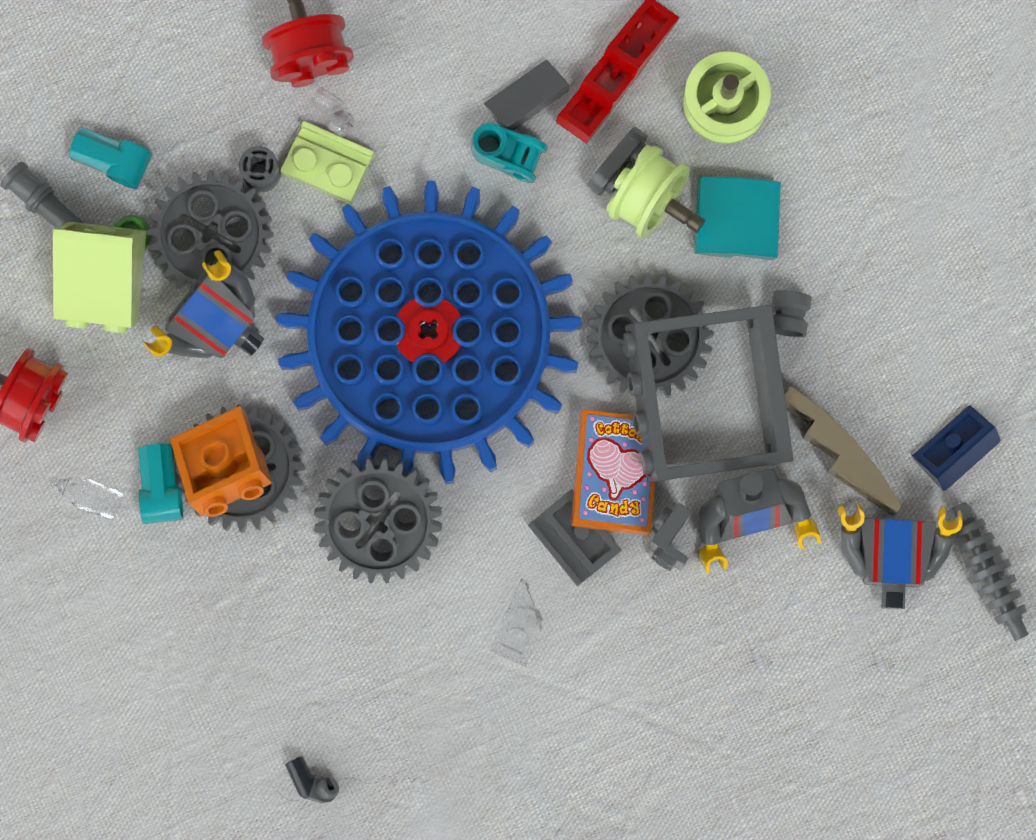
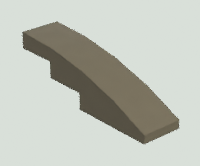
M790 386L785 393L786 409L811 425L803 439L835 459L827 473L891 516L895 515L902 505L876 465L858 443L831 416L794 387Z

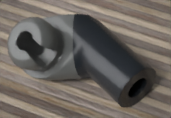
M303 756L285 764L300 797L319 803H328L334 800L339 793L337 781L331 777L325 778L312 775Z

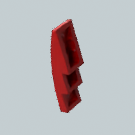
M645 0L607 46L604 55L584 78L579 90L561 110L555 122L587 144L652 59L680 17L656 0Z

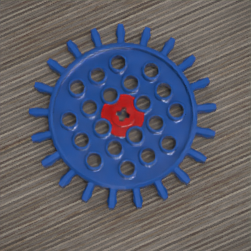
M427 181L423 193L425 199L424 212L401 214L398 198L392 188L388 186L384 187L382 191V202L388 213V219L367 228L362 222L358 211L351 205L347 204L342 207L345 221L355 232L356 236L345 244L341 250L333 247L326 238L316 233L311 235L309 241L315 251L330 261L320 280L313 279L302 272H288L286 278L291 285L297 289L313 293L309 314L279 313L277 314L276 322L278 326L287 329H306L309 350L301 353H290L279 358V366L281 370H296L305 366H313L319 385L301 393L293 403L299 412L310 409L323 399H328L339 413L338 417L325 427L320 436V440L326 446L338 440L347 427L352 426L367 437V441L358 453L357 458L361 468L365 467L368 455H371L374 460L380 445L402 451L401 459L404 460L403 471L406 473L414 468L416 453L439 454L440 473L446 484H453L456 469L452 460V452L475 446L479 452L481 463L489 472L497 470L496 455L489 447L487 439L506 427L512 432L516 440L528 449L534 444L530 430L517 419V416L529 401L535 402L551 413L559 414L562 404L555 396L540 390L538 385L545 368L554 369L562 373L577 372V361L567 356L550 354L549 345L550 333L573 332L581 329V317L572 315L549 317L546 301L547 296L563 292L571 287L573 279L571 274L557 275L548 281L539 282L530 264L547 253L552 246V241L546 235L535 240L522 252L509 242L506 236L516 226L520 215V210L515 206L508 209L503 214L498 225L492 229L473 220L480 206V189L472 187L465 197L462 213L456 215L437 211L439 200L437 185L435 181ZM390 245L397 246L402 250L401 259L394 264L385 263L380 258L382 250ZM427 246L437 247L442 253L440 259L434 264L422 262L419 254L423 248ZM467 246L475 247L481 254L479 260L471 265L462 263L458 258L460 250ZM350 283L358 284L363 290L361 297L354 302H347L341 298L343 287ZM387 284L398 285L402 290L400 298L395 302L383 301L380 298L382 287ZM433 284L441 290L440 297L435 302L426 303L419 298V291L424 285ZM468 284L476 286L480 291L479 298L473 303L462 302L457 296L462 286ZM504 285H512L518 290L519 296L515 302L505 304L499 301L496 296L498 289ZM347 322H356L362 327L360 336L352 341L343 339L340 336L341 327ZM387 322H394L401 327L399 337L393 341H385L379 336L381 326ZM472 323L478 327L480 332L474 341L464 342L458 338L457 330L462 324ZM510 323L516 326L519 331L517 338L512 342H502L496 336V330L500 325ZM426 326L431 329L436 326L437 338L433 340L428 336L421 339L423 337L421 328ZM347 360L357 361L361 365L360 374L351 380L344 379L339 375L340 366ZM388 360L395 361L400 366L399 375L392 380H385L378 375L380 365ZM425 361L435 362L440 368L438 376L433 380L421 379L417 374V369L421 363ZM465 361L475 363L479 368L476 378L470 381L460 379L456 374V370L461 363ZM503 362L513 363L518 368L517 376L511 381L500 380L495 374L499 364ZM392 399L399 404V412L394 418L384 419L378 415L377 409L383 400ZM427 399L435 401L439 406L438 414L428 420L422 419L416 412L419 403ZM471 400L477 404L479 409L474 418L463 420L457 416L456 407L461 401Z

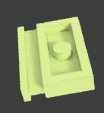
M303 121L298 136H296L280 172L284 176L352 205L367 173V168L375 154L370 149Z

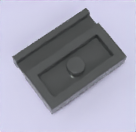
M571 489L539 517L530 522L528 527L578 587L618 555L622 549L606 530L571 526L574 491Z

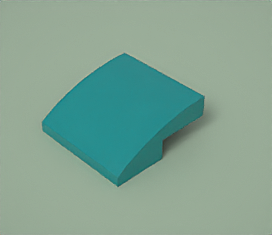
M698 177L696 214L705 219V223L698 233L695 232L694 254L723 258L741 256L764 260L778 258L781 182L738 177Z

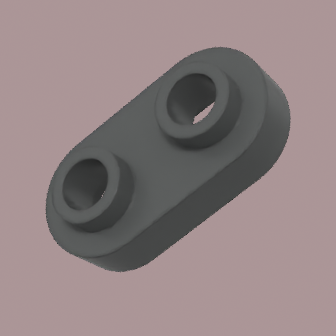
M636 126L633 127L598 168L587 186L599 196L605 191L611 195L616 190L614 184L629 162L635 165L639 153L646 146L645 141L648 136Z

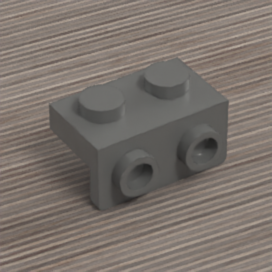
M679 502L673 510L666 506L651 529L657 534L648 547L649 550L654 552L651 559L668 571H671L673 567L681 571L689 559L670 545L692 512Z

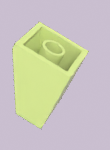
M67 222L54 228L53 319L65 320L64 325L72 328H88V323L103 324L104 331L125 333L127 327L132 328L135 326L139 319L146 231L77 222Z

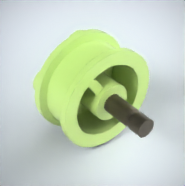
M731 51L711 54L702 59L689 74L683 96L685 117L692 129L708 141L718 144H733L743 141L753 135L765 119L771 99L770 83L762 67L744 54Z
M648 144L639 153L632 170L626 167L615 181L614 188L618 192L611 198L606 207V211L609 212V218L614 221L623 219L637 229L636 235L641 239H645L652 234L667 214L698 233L703 227L705 219L696 213L693 214V211L677 202L689 177L690 167L684 163L676 166L662 156L663 150L660 147H651Z

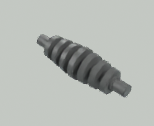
M966 502L953 507L952 511L956 518L959 510L962 513V527L955 533V537L957 539L965 536L967 540L966 543L959 546L960 552L962 554L971 550L974 557L964 561L965 568L968 569L978 564L981 570L969 576L971 583L973 584L985 578L988 586L977 590V593L980 597L992 593L995 600L985 605L989 611L999 607L1001 615L994 617L998 625L1004 623L1005 626L1007 625L1014 641L1028 636L1029 633L1022 621V614L1027 612L1025 604L1016 607L1013 600L1022 596L1020 589L1009 593L1006 587L1017 581L1015 574L1002 579L999 572L1012 566L1009 559L995 564L992 557L1004 551L1000 545L988 549L986 543L995 539L992 532L981 535L979 528L987 525L983 518L978 520L976 517L973 518Z

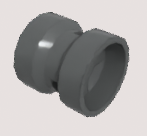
M262 146L249 148L242 154L239 161V171L250 189L255 188L257 192H268L279 183L281 169L272 151Z
M788 290L774 291L772 305L775 307L774 312L776 313L773 315L776 334L789 337H806L808 323L803 318L811 308L812 297L810 295Z

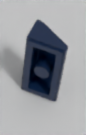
M969 405L913 454L912 457L936 485L943 491H946L997 446L1001 439L996 427Z

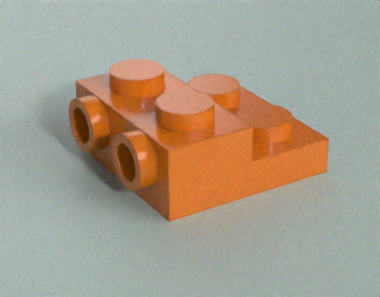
M241 406L170 438L188 504L201 516L215 517L222 515L228 509L227 504L240 498L243 500L256 499L263 494L264 487L272 484L263 451L256 445L247 413Z

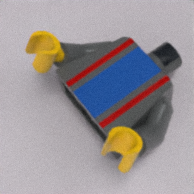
M217 250L214 252L218 259L215 265L212 263L210 265H207L205 262L202 263L205 271L166 319L165 330L169 333L165 334L157 326L151 328L150 331L157 337V340L153 343L144 342L143 345L152 355L160 357L168 353L183 357L208 359L216 356L223 358L230 348L236 345L249 356H252L261 346L264 337L249 327V324L255 318V308L253 305L256 298L248 277L243 271L228 262L221 251Z
M774 469L748 473L718 483L714 496L702 505L699 512L701 540L705 544L699 552V557L705 570L710 573L709 566L714 560H718L722 570H725L728 566V561L718 543L792 524L793 522H797L794 531L801 549H805L803 538L809 535L815 536L819 545L821 543L817 523L809 519L811 513L801 486L797 482L785 478L778 479Z
M856 503V513L853 516H846L843 504L840 505L837 511L843 524L841 526L842 553L854 574L863 578L864 585L882 586L881 608L905 609L906 587H921L925 581L935 577L949 556L955 533L962 527V513L960 510L954 521L944 520L946 507H942L938 511L939 527L936 528V522L865 518L859 503Z

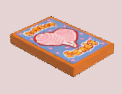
M588 409L581 410L571 526L649 535L651 533L655 482H647L646 475H643L642 463H639L638 460L639 452L643 451L641 435L637 436L634 430L633 415Z

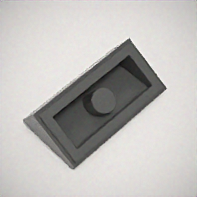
M546 59L486 101L484 105L501 127L513 131L569 92V84Z

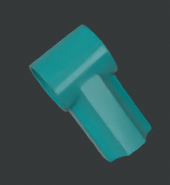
M81 127L71 143L69 158L105 173L109 179L123 186L137 190L153 153L127 140L118 142Z
M159 443L138 447L142 489L139 490V509L142 523L150 524L183 520L182 494L176 482L172 445Z

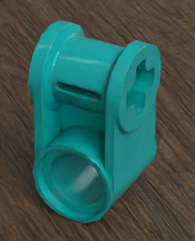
M492 123L479 126L473 133L471 144L472 155L476 161L527 183L535 182L536 175L534 171L541 153H546L548 146L539 139L513 132ZM483 137H493L498 141L499 148L494 152H485L479 147L478 142ZM528 152V156L526 158L525 163L521 164L525 156V153Z

